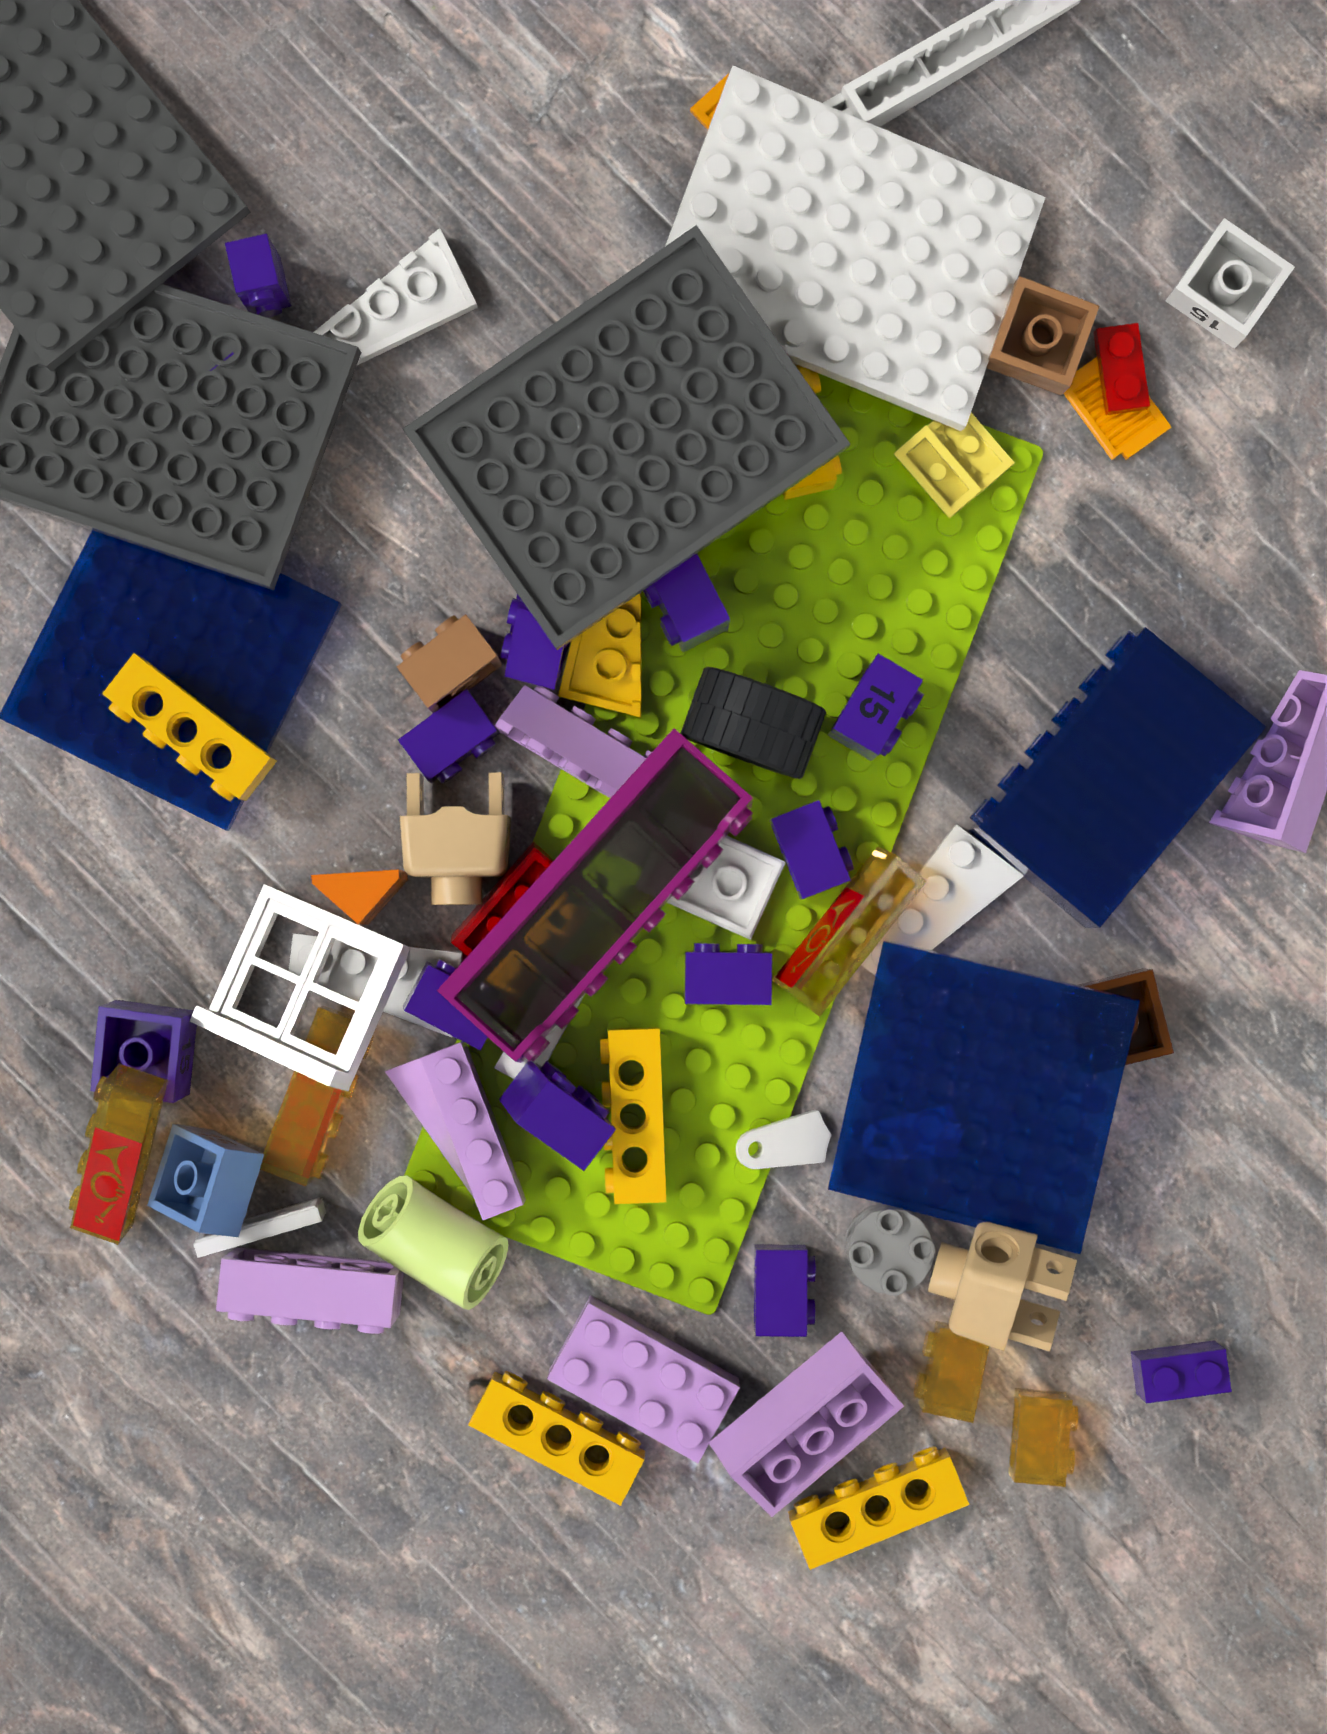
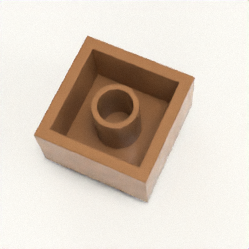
M1019 276L1010 294L986 368L1062 395L1072 384L1100 306Z
M466 614L460 619L453 615L435 629V632L438 634L426 645L419 641L409 647L400 656L403 662L396 666L432 713H435L464 690H471L503 665Z

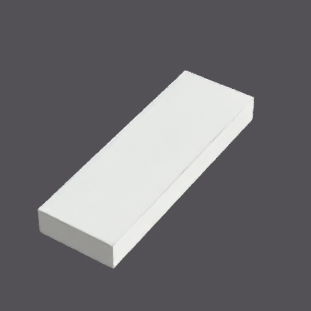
M315 1198L244 1219L239 1237L200 1233L193 1243L197 1258L322 1222L326 1214L325 1206L322 1199Z

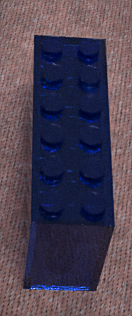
M1146 627L1134 634L1129 630L1112 644L1105 653V656L1110 659L1105 666L1100 664L1096 669L1093 668L1078 686L1083 692L1079 698L1073 697L1058 709L1051 718V721L1056 724L1050 732L1046 730L1043 734L1039 733L1024 751V754L1029 757L1023 765L1018 763L1015 767L1012 766L997 783L1001 792L994 799L991 796L988 800L984 799L970 816V819L975 822L968 830L971 834L1022 873L1024 878L1085 928H1100L1266 728L1263 723Z

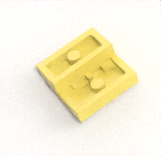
M972 412L966 427L962 431L934 420L928 426H924L894 453L897 459L949 519L1015 463Z

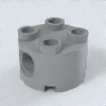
M889 1203L869 1206L854 1217L846 1231L845 1251L848 1263L862 1284L877 1293L897 1296L903 1292L910 1291L925 1279L932 1266L935 1247L929 1230L914 1212L900 1204Z

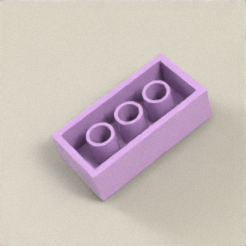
M236 1247L221 1258L216 1311L228 1312L227 1318L237 1321L254 1320V1315L271 1316V1323L279 1325H296L297 1319L314 1321V1327L321 1329H340V1325L343 1323L358 1325L357 1331L379 1334L384 1332V1328H391L400 1315L404 1272L384 1261Z
M591 1295L549 1369L547 1377L549 1381L696 1463H699L709 1442L740 1389L738 1377Z
M841 1331L764 1397L760 1398L733 1423L724 1428L709 1444L730 1477L773 1517L901 1410L904 1405L878 1371Z

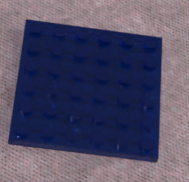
M92 530L0 712V719L209 823L230 831L244 801L234 797L230 802L210 787L214 781L202 770L196 776L176 761L180 754L168 744L162 750L145 738L142 733L146 727L134 718L128 724L108 709L112 701L102 693L132 654L135 653L151 663L268 753L342 604L282 573L279 575L275 589L271 590ZM160 694L151 695L145 702V711L148 716L157 715L163 708V699ZM187 720L180 725L178 735L183 743L190 742L195 738L197 725L194 720ZM220 746L213 752L212 762L217 769H222L230 763L232 757L230 749L227 746Z
M884 940L828 1190L975 1228L981 1222H991L1038 1234L1037 1244L1081 1255L1140 1000Z

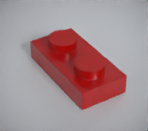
M1132 323L1096 328L1093 334L1105 415L1147 410L1150 407L1139 324Z

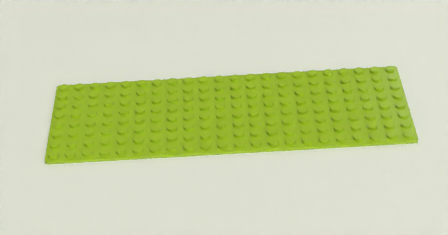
M819 374L821 392L816 393V396L850 443L849 448L839 454L842 474L836 475L837 481L834 488L784 500V496L781 494L697 553L730 617L729 628L723 633L685 652H682L679 644L671 647L660 626V618L664 615L659 605L651 608L642 591L641 718L586 704L583 711L596 719L592 726L605 734L609 732L610 728L618 731L633 741L629 747L630 749L644 756L647 750L653 752L674 728L681 733L703 669L706 667L718 668L754 679L823 707L826 715L804 776L801 779L782 775L692 741L689 742L753 797L752 808L750 809L753 812L751 821L736 837L730 832L727 836L785 861L769 820L819 800L822 808L830 806L839 830L832 833L838 848L845 846L854 866V870L848 872L851 880L800 900L785 862L751 940L666 903L661 908L666 915L650 933L643 928L632 940L637 947L621 965L615 960L603 973L608 977V980L592 997L585 993L577 1008L579 1012L569 1022L548 1062L567 1076L566 1079L576 1088L579 1085L583 1086L600 1100L599 1103L602 1104V1082L610 1081L609 1064H601L600 1039L608 1038L609 1029L660 1027L666 1202L614 1204V1193L606 1194L605 1168L613 1167L612 1150L604 1151L603 1146L585 1171H583L518 1125L499 1100L514 1079L495 1069L503 1050L489 1038L486 1039L481 1051L467 1044V1047L526 1197L524 1205L482 1220L475 1199L424 1127H422L404 1176H409L447 1203L504 1237L706 1315L713 1314L718 1307L770 1168L750 1169L742 1165L736 1156L737 1141L746 1131L791 1116L1043 457L1041 447L983 425L1015 463L949 519L894 455L900 447L924 426H928L934 420L822 374ZM879 653L923 679L918 691L922 692L924 696L912 716H909L907 720L902 717L900 718L896 728L901 730L902 733L890 753H887L885 757L879 754L870 761L829 737L828 734L869 664ZM686 760L680 761L670 772L672 777L647 817V820L660 830L668 810H671L713 830H717L719 823L734 806ZM561 769L533 842L555 860L610 798ZM654 840L641 867L601 849L581 871V876L632 923L656 898L634 888ZM571 884L565 889L568 892L566 897L578 907L581 904L584 905L591 913L549 964L552 965L556 956H559L589 972L625 931L580 889ZM846 887L865 896L793 988L775 978ZM854 900L832 908L837 912L832 924L833 927L840 913ZM556 910L548 917V920L558 929H561L567 921ZM824 925L813 933L806 945L807 952H813L818 949V947L810 949L809 943L812 937L823 928L827 929V935H829L831 928L829 925ZM694 943L720 944V952H737V944H763V953H772V1005L685 1004V952H694ZM811 955L807 956L802 962H800V963L797 965V967H798L799 965H801V964H802L806 959H808ZM542 972L515 1004L499 992L497 998L502 1000L505 1006L495 1025L508 1037L511 1038L544 980L546 975ZM485 979L483 980V982H485V983L491 985V984H490L488 981H486ZM456 1039L455 1044L461 1042V1040ZM628 1060L619 1067V1075L624 1082L634 1084L643 1078L644 1069L639 1062ZM627 1104L621 1110V1119L629 1126H638L645 1120L646 1113L638 1104ZM605 1107L610 1111L606 1118L611 1123V1107ZM756 1141L751 1143L748 1148L750 1156L754 1155L758 1150V1143ZM630 1147L624 1151L622 1159L627 1167L639 1169L647 1162V1155L639 1147Z

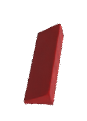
M532 842L506 874L502 876L482 899V905H477L453 932L451 943L468 956L554 860L535 842Z

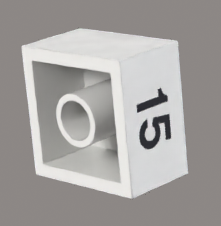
M1224 218L1165 301L1235 349L1251 331L1295 266Z

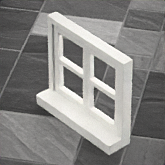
M264 884L210 1008L207 1009L196 1005L190 1022L327 1086L349 1091L410 951V947ZM278 914L319 931L301 976L259 958ZM336 939L378 957L360 1002L317 984ZM255 965L297 984L278 1028L236 1009ZM313 992L356 1010L336 1055L294 1036Z

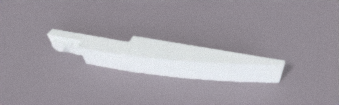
M994 0L844 85L841 93L823 102V104L881 127L1079 4L1081 0Z

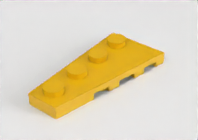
M641 593L571 641L558 694L559 697L641 718Z

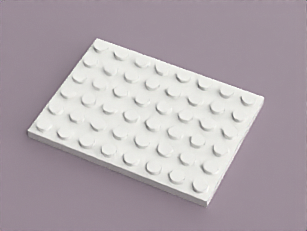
M732 66L665 246L697 225L793 363L962 431L966 427L989 362L988 358L1014 283L1023 264L1045 197L736 66Z

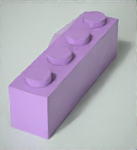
M1299 670L1271 717V720L1274 722L1262 741L1257 740L1250 754L1254 755L1243 776L1241 778L1236 776L1228 792L1232 793L1222 811L1216 810L1209 823L1267 844L1306 853L1327 792V675Z
M524 685L495 724L496 728L500 733L605 796L611 798L652 753L647 750L645 755L642 756L630 749L629 747L633 741L610 728L607 734L592 725L596 719L583 710L574 706L571 712L560 707L556 704L559 697L548 689L537 685L532 690ZM672 773L660 783L639 807V812L646 819L670 781Z
M461 1041L385 1071L475 1199L482 1220L524 1205L526 1197L465 1042Z

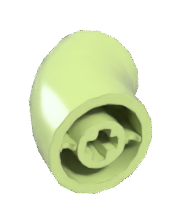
M407 1175L393 1179L377 1193L367 1207L358 1229V1241L364 1247L416 1281L466 1310L477 1306L492 1288L502 1270L509 1246L506 1237L458 1210Z

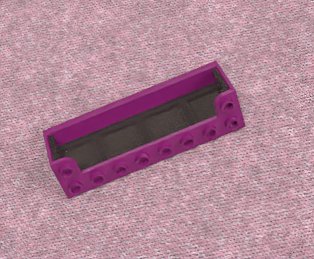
M674 728L437 991L515 1062L523 1063L525 1059L529 1062H534L550 1044L545 1037L556 1025L560 1029H564L579 1012L574 1006L585 993L592 997L608 980V977L603 973L615 960L621 965L636 949L637 945L632 940L644 928L650 933L664 918L666 913L661 908L672 896L679 901L695 883L690 878L693 872L701 864L707 869L724 850L719 844L729 832L736 837L751 821L753 812L750 809L752 808L753 797Z

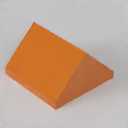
M398 869L311 875L312 884L359 925H369L408 881V874Z

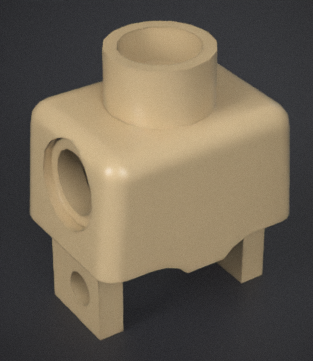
M502 772L489 773V815L474 814L463 806H444L435 813L424 815V776L420 773H407V816H400L403 868L409 876L431 878V905H482V877H501L508 871L511 817L505 815L504 774Z
M981 1222L975 1228L969 1250L944 1242L941 1243L928 1292L955 1300L949 1319V1328L956 1335L1001 1351H1005L1007 1341L1010 1339L1050 1352L1060 1311L1022 1300L1023 1289L1067 1301L1077 1260L1036 1248L1035 1243L1038 1234L991 1222ZM1047 1269H1055L1060 1274H1052ZM1031 1320H1039L1043 1325H1036Z

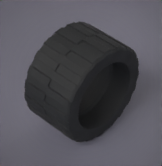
M706 667L703 669L680 734L689 741L782 775L801 779L807 768L826 711L823 707L771 685L722 669Z

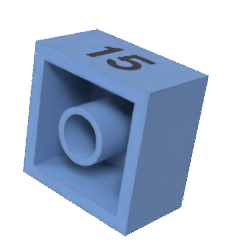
M172 1124L147 1206L198 1233L239 1237L264 1154L212 1129Z

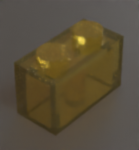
M936 1321L934 1331H927L924 1339L922 1355L928 1357L925 1374L920 1372L917 1374L913 1396L919 1399L918 1404L922 1412L973 1423L989 1346L956 1335L950 1330L949 1323Z
M1015 1388L1008 1474L1015 1483L1066 1487L1067 1474H1073L1075 1466L1074 1448H1069L1070 1431L1076 1432L1078 1426L1077 1405H1072L1073 1400L1066 1392Z

